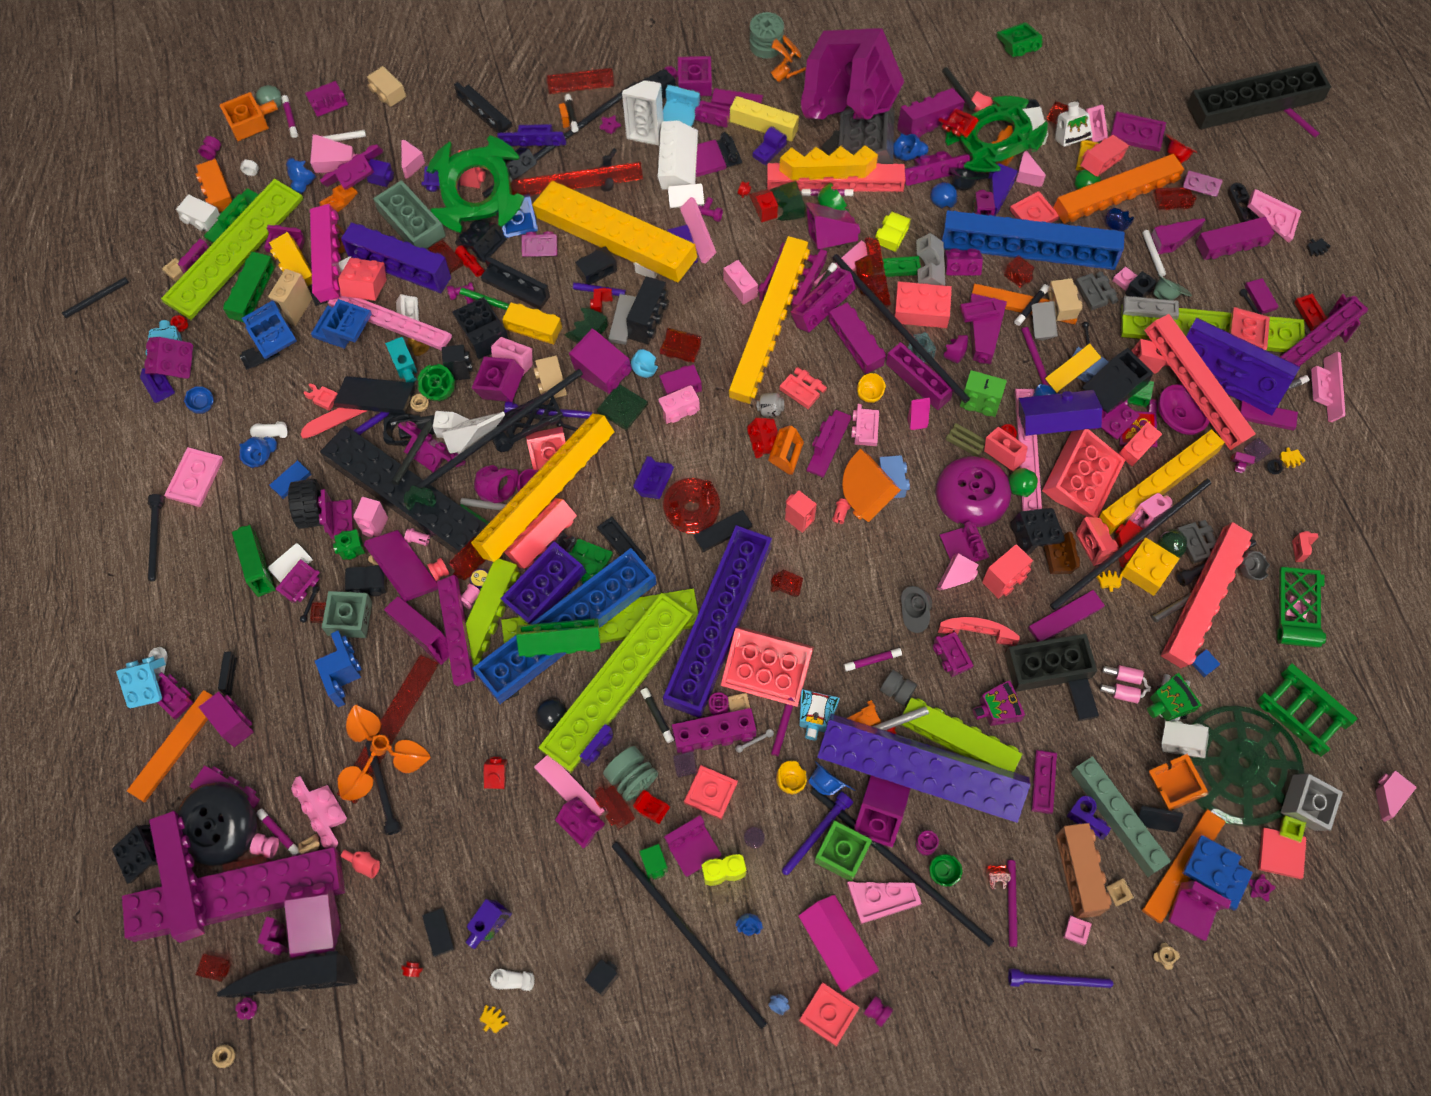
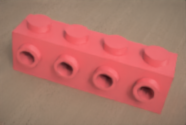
M555 498L527 526L526 530L514 540V543L504 553L514 564H517V567L523 569L530 567L534 563V559L544 553L547 546L552 541H555L565 528L573 524V520L577 515L563 499Z

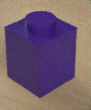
M370 159L369 163L374 173L366 177L368 183L387 187L394 176L390 163Z

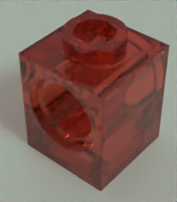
M1018 255L1007 265L1004 276L1021 288L1025 283L1029 284L1034 277L1032 274L1035 267Z

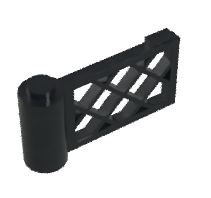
M554 396L551 397L548 405L541 404L532 413L525 416L528 418L526 424L520 423L522 420L520 419L512 427H509L495 437L493 443L499 452L509 451L513 447L514 442L550 424L552 426L560 422L564 416ZM538 397L504 413L505 416L502 418V420L496 427H498L500 424L505 422L507 419L512 417L514 414L519 412L521 409L526 407L528 404L533 402ZM539 409H545L543 415H537ZM550 410L557 411V414L551 417L548 416ZM534 419L539 420L537 424L531 425ZM517 427L523 428L521 432L514 434Z

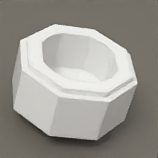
M244 160L241 163L240 169L246 175L255 176L259 167L252 160Z

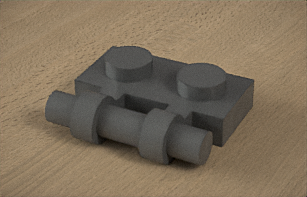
M1102 271L1096 274L1097 279L1092 273L1077 278L1075 282L1090 310L1106 306L1109 302L1108 299H1110L1112 304L1118 302L1117 292L1110 286V280Z
M1206 520L1199 522L1201 528H1198L1196 522L1178 527L1176 530L1192 564L1207 560L1211 554L1210 551L1213 550L1216 543L1213 535L1214 530L1212 526L1208 525ZM1203 536L1206 537V539H1207V541H1208L1207 544H1206V542H1205Z

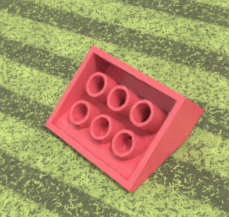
M1089 429L1072 431L1042 491L1055 502L1086 517L1098 518L1125 459Z
M738 626L735 628L721 686L798 707L814 647Z

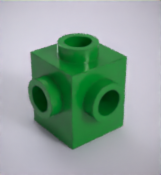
M357 529L343 531L334 536L336 543H333L334 551L343 560L354 559L358 555L365 554L362 538Z

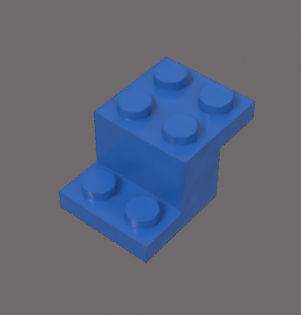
M338 299L334 307L327 305L311 335L315 339L345 349L349 341L356 343L372 313L369 309Z
M273 300L242 318L246 325V330L265 359L297 341L292 333V329Z
M339 631L331 633L337 651L315 660L328 696L339 708L345 705L343 698L346 697L342 686L361 678L359 671L362 669L358 660L355 659L353 654L355 651L346 635L342 636Z
M1203 835L1199 836L1183 870V874L1229 899L1231 901L1229 908L1232 910L1237 909L1253 872L1238 864L1241 858L1240 855Z

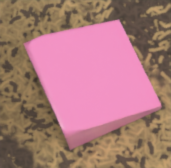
M1287 595V601L1290 604L1297 599L1294 595ZM1304 598L1310 605L1311 600ZM1300 600L1293 605L1300 614L1307 609ZM1290 609L1285 612V615L1297 617Z

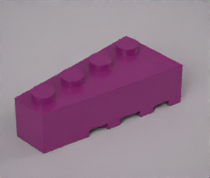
M951 88L937 93L934 98L926 97L923 102L915 101L909 107L906 105L901 106L897 129L904 135L915 134L920 138L923 134L931 132L941 125L938 121L939 118L947 120L955 108L963 111L965 101Z

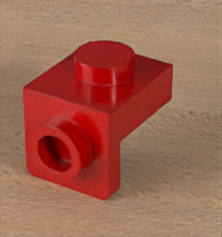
M594 289V299H590V308L594 310L595 317H602V302L613 301L612 289Z
M494 756L486 760L484 763V788L504 789L506 787L507 759Z
M646 790L642 791L633 805L641 816L657 824H660L670 809L667 803L653 797Z

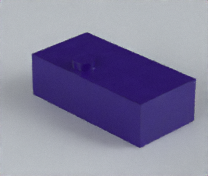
M1094 390L1066 391L1060 394L1019 398V419L1025 436L1102 428V406Z
M554 541L500 599L511 611L529 625L559 603L586 574V570L581 563Z

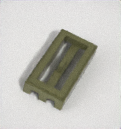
M957 423L946 437L947 441L974 456L979 457L985 448V439ZM953 435L963 440V442L953 437Z

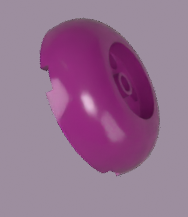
M967 456L954 460L943 469L936 483L935 495L940 509L952 521L958 524L971 522L976 527H984L998 521L1005 514L1011 501V488L1006 473L996 463L983 457ZM978 475L981 479H976L974 476ZM963 482H965L966 486L964 487L959 486ZM987 488V491L991 494H986L984 489Z

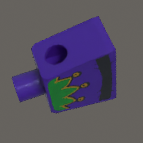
M486 899L467 925V929L471 931V934L465 942L475 949L481 941L492 940L512 913L497 900Z

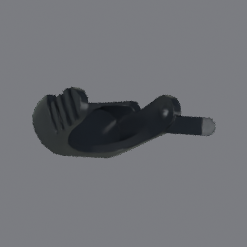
M615 148L611 150L609 155L603 156V163L599 167V186L604 192L611 191L614 188L611 160L617 152Z
M388 413V417L384 418L383 421L384 442L387 445L407 446L409 443L407 440L394 441L392 436L393 430L398 424L397 421L418 418L420 415Z

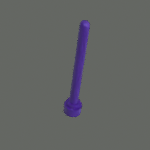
M506 401L504 413L518 407L517 404L513 401ZM539 409L537 415H543L545 409ZM560 409L564 417L588 419L592 414L590 411ZM550 410L548 415L553 416L557 414V411Z
M843 792L838 794L835 801L836 805L782 869L784 875L790 874L842 810L849 809L854 803Z
M1012 968L1008 972V983L1012 987H1019L1024 983L1111 988L1114 984L1111 979L1024 974L1023 971Z

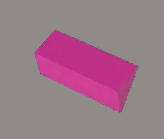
M835 895L816 902L798 916L842 993L879 972L878 967Z

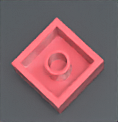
M350 258L338 278L341 296L376 301L387 280L384 262Z
M1016 544L988 568L982 583L998 599L1003 595L1007 596L1013 591L1015 584L1018 583L1020 585L1027 579V574L1031 571L1030 566L1033 560Z

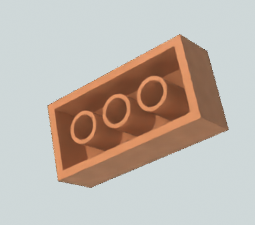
M1089 823L1064 826L1056 835V841L1074 917L1081 919L1100 916L1110 909L1111 898L1105 890L1106 878L1104 872L1100 870L1099 863L1101 858L1099 851L1095 849L1094 830L1090 829Z

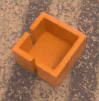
M1188 753L1170 761L1171 769L1169 770L1168 765L1165 763L1149 771V776L1157 791H1160V797L1167 810H1175L1206 796L1208 793Z

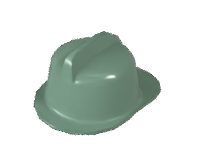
M1158 274L1160 279L1156 283L1153 292L1157 298L1174 300L1181 294L1192 296L1184 287Z

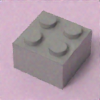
M1310 774L1293 775L1281 813L1306 822V827L1314 831H1331L1343 792Z

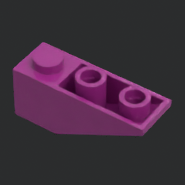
M1205 218L1155 227L1151 237L1158 254L1170 253L1178 249L1201 230Z

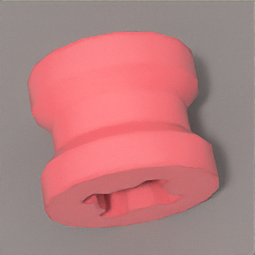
M442 558L437 559L435 563L427 564L435 581H438L443 575H450Z

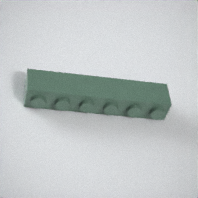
M1093 756L1072 771L1071 774L1087 796L1095 800L1098 811L1147 877H1150L1171 862Z

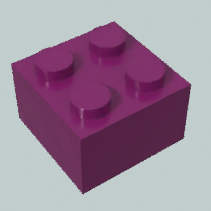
M711 56L678 57L679 88L698 92L700 96H712Z
M484 357L472 389L485 400L512 402L525 370L514 359Z
M218 691L199 706V709L218 733L234 748L254 733L250 727L252 722L240 711V707L228 695L223 696Z

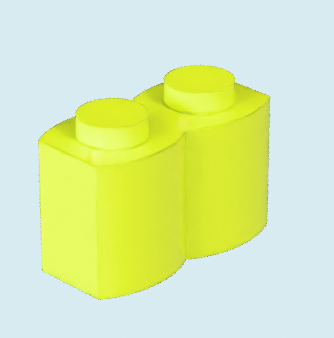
M891 212L889 216L886 215L882 229L879 228L876 233L877 245L896 252L910 227L911 219L895 212Z
M730 855L723 860L712 859L703 863L702 872L705 885L714 886L721 884L725 880L737 881L745 877L746 867L743 856Z

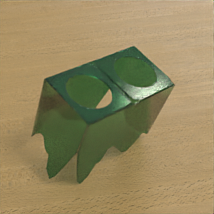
M796 181L769 190L773 193L774 197L780 200L777 203L778 207L783 208L784 211L777 220L786 221L805 217L806 206Z
M588 307L581 308L585 320L574 322L576 329L565 333V336L578 344L592 328L602 335L608 327V318Z

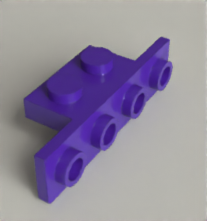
M551 124L519 125L518 133H498L497 136L510 146H559L567 144L563 132H552Z

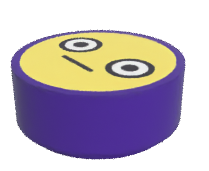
M483 569L475 570L470 576L471 584L481 589L488 572Z

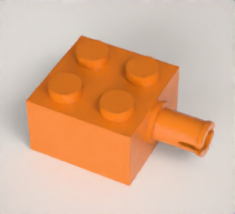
M251 92L219 104L237 141L269 129L264 115L278 110L274 100L260 106L259 104L257 105Z

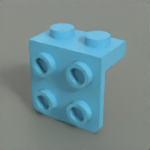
M668 85L666 89L667 102L663 109L664 122L680 121L692 127L695 120V108L700 104V93Z
M154 656L142 659V663H139L138 660L128 662L125 668L116 671L128 708L162 700L154 669L166 665L164 657L155 659Z

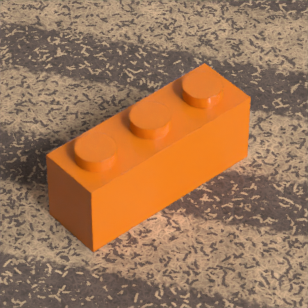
M216 159L196 165L198 173L195 174L199 183H203L200 187L204 196L207 195L208 197L205 199L206 203L216 207L219 213L223 212L233 200Z

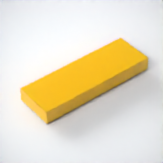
M1088 344L1047 376L1045 380L1058 393L1098 362L1101 356L1091 344Z

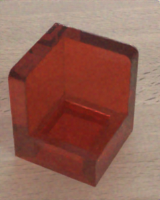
M1055 101L1046 120L1057 124L1058 116L1068 111V105Z

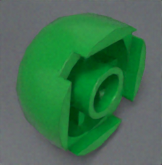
M828 183L820 190L817 197L819 205L849 212V209L845 208L847 204L837 189L833 191L831 188L833 186L832 183Z
M441 364L426 366L421 370L417 379L418 390L425 398L431 401L440 402L446 400L455 390L456 382L453 374L447 367Z

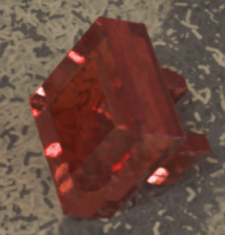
M985 866V874L989 880L990 887L995 889V883L1001 881L1002 888L1006 889V881H1011V873L1007 866Z

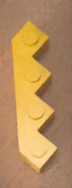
M864 145L854 155L840 146L830 156L815 147L804 157L791 147L780 157L779 171L791 180H799V178L819 180L824 177L848 179V176L866 178L876 168L878 154Z

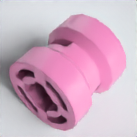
M257 833L252 839L250 852L255 855L263 854L265 857L272 859L277 853L279 839L276 837L267 838L265 835Z

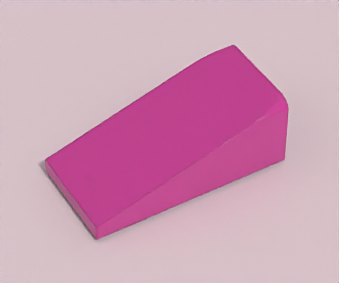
M930 398L911 401L907 417L910 430L928 427Z

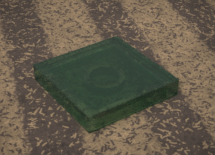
M619 384L598 407L597 413L604 415L605 418L627 431L647 407L648 401Z

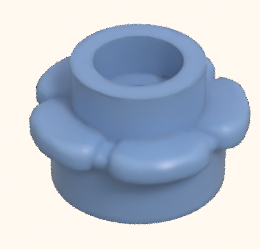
M778 994L777 996L770 997L769 1007L775 1013L783 1015L786 1010H789L788 1000L784 996Z

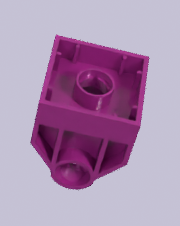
M882 28L827 30L822 32L806 64L801 108L803 115L807 119H825L829 114L844 111L847 105L854 110L853 119H870L874 114L890 110L904 84V79Z

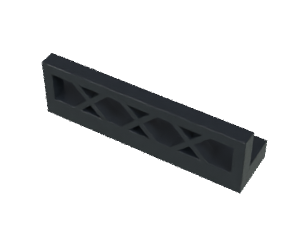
M459 82L454 84L457 98L497 134L504 133L512 127V122L469 84L466 87H463Z
M489 256L485 259L487 269L482 274L481 281L539 310L542 309L550 298L548 285Z

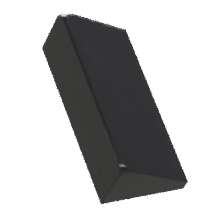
M1141 806L1136 811V815L1146 828L1174 833L1178 831L1183 818L1182 812Z

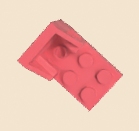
M1234 307L1231 313L1229 333L1267 350L1270 317Z

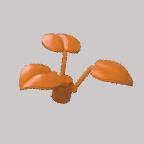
M785 35L782 38L784 43L791 48V54L787 52L778 39H775L772 43V48L785 56L783 61L771 72L778 82L782 81L785 77L789 79L793 75L806 71L805 67L789 73L791 69L787 65L788 61L793 62L792 56L794 54L799 58L802 55Z
M354 705L349 712L346 722L347 734L355 742H361L365 739L372 741L370 746L372 754L362 771L355 766L347 767L341 771L337 782L340 798L343 800H357L370 792L373 786V778L365 773L375 755L381 756L388 751L390 755L395 756L393 764L397 770L403 773H412L429 761V753L422 746L410 740L398 741L394 747L395 752H393L388 738L384 735H377L381 726L379 718L371 711Z

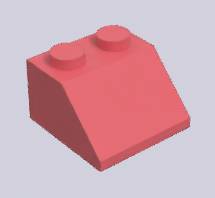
M562 427L538 431L526 436L533 469L539 471L566 442Z
M1085 517L1076 532V536L1093 566H1096L1116 552L1118 544L1114 539L1112 540L1107 525L1103 524L1100 518Z

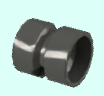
M893 669L882 685L880 692L889 697L894 696L896 702L905 706L918 684L910 679L903 680V675Z

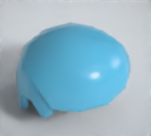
M638 350L631 359V367L635 374L640 377H652L658 366H655L656 357L647 350Z

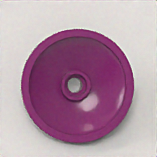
M1171 385L1160 394L1158 399L1159 412L1163 420L1172 429L1182 434L1194 435L1202 432L1208 426L1209 420L1184 385Z

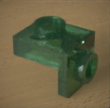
M413 485L405 493L403 499L408 510H412L416 501L434 507L436 503L435 496L430 489L425 487L421 489Z

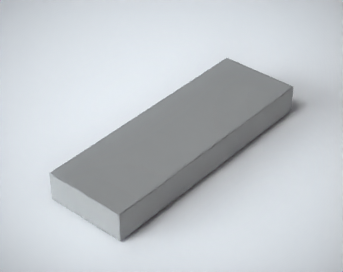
M619 295L608 338L609 342L627 344L626 318L636 296Z
M1124 296L1123 315L1161 318L1170 314L1173 319H1178L1179 301Z

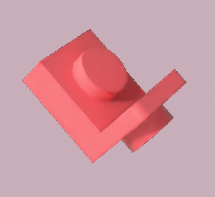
M1304 531L1292 540L1296 562H1304L1311 555L1312 547L1310 544L1316 541L1318 533Z

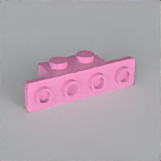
M1335 352L1324 358V368L1315 366L1311 369L1313 401L1327 406L1328 421L1331 423L1345 416L1341 353Z
M300 776L296 777L292 785V793L299 799L302 811L311 820V826L320 836L322 846L326 849L336 848L338 841L330 828L345 823L347 817L328 785L309 792Z

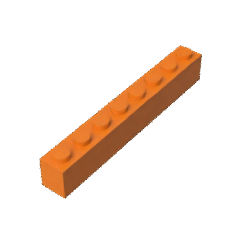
M1171 154L1057 198L1053 209L1063 223L1074 222L1078 218L1089 216L1098 210H1105L1111 205H1118L1124 200H1131L1137 195L1147 194L1153 189H1160L1166 184L1175 183L1181 178L1184 168L1176 156Z

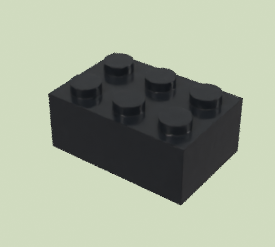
M648 276L645 277L626 318L628 339L647 345L651 339H654L657 324H661L662 313L664 310H667L669 305L666 282Z

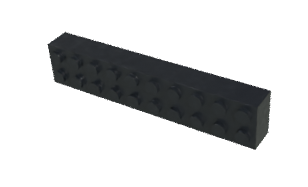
M346 425L320 451L326 463L424 533L429 534L431 538L463 561L467 562L477 551L471 542L487 524L431 485L418 492L414 486L423 479L408 469L399 485L393 484L392 479L401 464Z

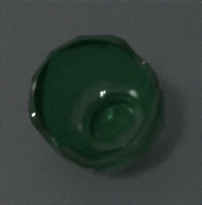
M1168 529L1160 534L1157 545L1180 558L1186 552L1187 538L1182 531Z

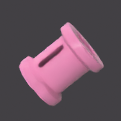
M469 583L467 590L461 596L462 605L467 609L472 608V603L480 593L477 587Z

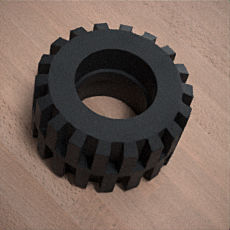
M316 479L290 482L288 488L289 509L292 520L298 529L323 526L319 522V514L322 513V509L318 502L322 489Z

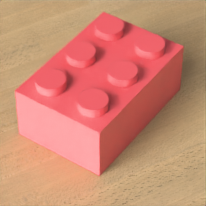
M898 282L894 316L901 324L947 328L950 318L952 286Z

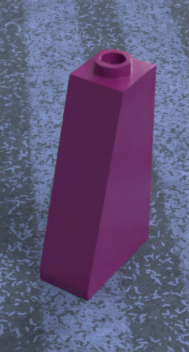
M972 293L969 303L990 299V297ZM996 299L1000 310L999 316L970 322L974 361L982 364H991L1007 301Z
M399 596L384 609L391 620L440 665L449 658L447 640L442 632Z

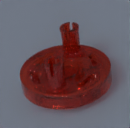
M698 478L679 480L667 490L664 496V515L669 524L675 529L685 533H698L712 526L717 520L720 512L719 495L709 480L704 481ZM689 502H695L699 505V508L695 511H688L685 509V505Z

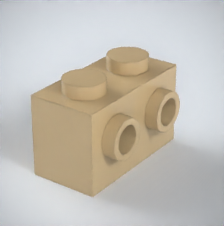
M383 66L367 76L369 81L368 87L371 92L376 93L383 103L386 102L390 107L406 97L403 85Z
M1072 278L1051 281L1047 292L1050 301H1054L1056 321L1076 319L1082 310V302L1078 300L1077 286L1074 285Z
M557 355L535 361L537 368H533L536 379L540 378L541 383H538L539 392L544 394L563 380ZM564 388L554 395V398L567 395L566 389Z

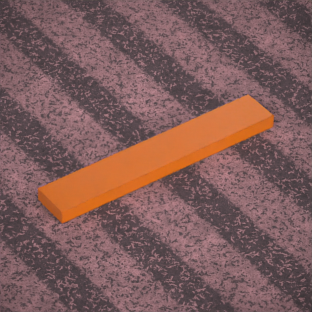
M974 284L972 291L973 294L1007 301L1005 309L1020 313L1034 297ZM1042 298L1038 303L1049 302L1050 300ZM1077 318L1062 320L1061 322L1076 324Z
M205 690L202 691L128 788L127 792L144 803L148 800L208 719L199 709V706L213 695Z
M1208 809L1205 811L1141 910L1159 924L1162 923L1175 902L1181 882H1188L1190 877L1183 874V870L1199 836L1203 835L1214 841L1225 824L1224 820Z

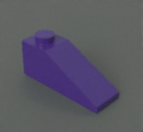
M1000 163L998 166H1000L1001 171H993L989 176V179H991L989 190L993 193L995 203L994 216H997L1015 182L1018 172Z

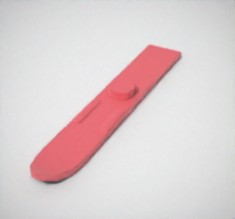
M337 408L307 423L301 431V437L309 438L320 434L368 410Z

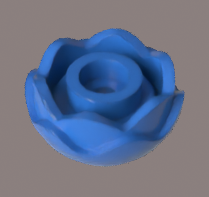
M744 914L736 922L738 932H743L747 936H751L754 933L758 935L761 929H763L761 920L754 914Z

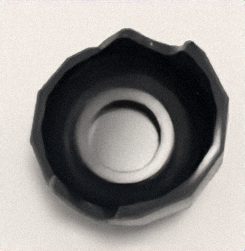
M555 698L542 701L536 709L535 719L537 725L543 730L552 731L567 712L566 707L560 700Z

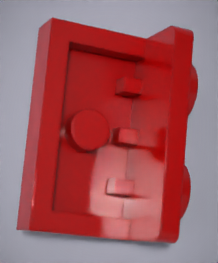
M955 108L947 120L939 118L938 121L942 124L941 128L945 131H951L958 137L962 135L967 138L979 120L975 116Z
M755 418L747 426V432L755 458H761L764 454L771 453L778 430L774 419Z

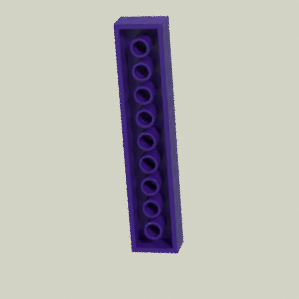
M735 526L664 693V705L698 718L702 717L731 647L735 628L741 623L771 550L772 538Z
M834 714L830 715L817 757L1018 823L1031 785L1030 779L1027 776Z

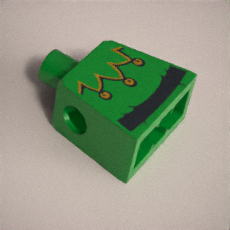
M1177 673L1150 697L1153 705L1147 707V711L1152 718L1161 714L1166 721H1170L1195 712L1202 704L1180 673Z

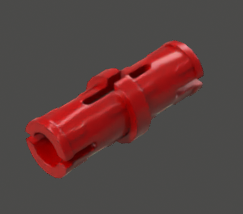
M463 245L456 248L455 253L463 261V265L469 268L476 277L482 276L485 270L476 261V257L471 255Z

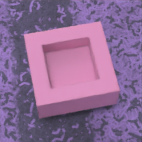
M1125 266L1114 276L1113 282L1126 291L1128 285L1137 275Z
M1070 916L1063 938L1085 945L1091 923Z

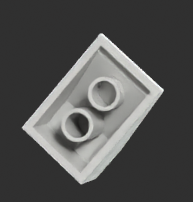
M504 412L470 419L442 432L449 453L458 452L459 455L494 430L505 416Z

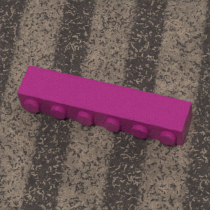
M330 204L310 209L312 293L320 303L340 298L338 280L341 274L339 267L341 259L338 253L340 243L338 240L339 230L335 226L339 216Z

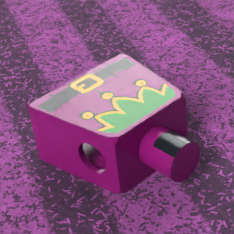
M985 190L975 192L972 213L994 216L995 203L993 193L986 192Z
M1010 680L984 693L979 700L981 706L972 709L976 720L986 717L990 726L1020 722L1025 716Z

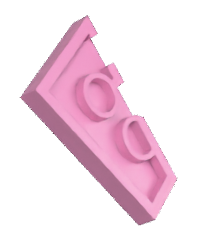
M1255 189L1251 193L1247 207L1260 218L1266 216L1273 230L1288 243L1292 241L1301 211Z
M847 882L860 924L922 904L914 883Z

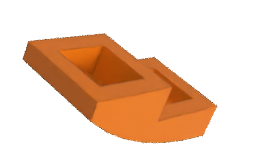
M339 185L332 189L333 195L319 203L320 206L330 204L338 213L357 195V190L353 187L345 190L342 185Z

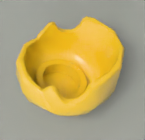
M868 373L858 382V396L865 402L874 403L883 396L886 384L878 374Z
M786 761L781 764L777 771V785L787 794H797L804 789L807 783L806 771L799 766L797 761Z

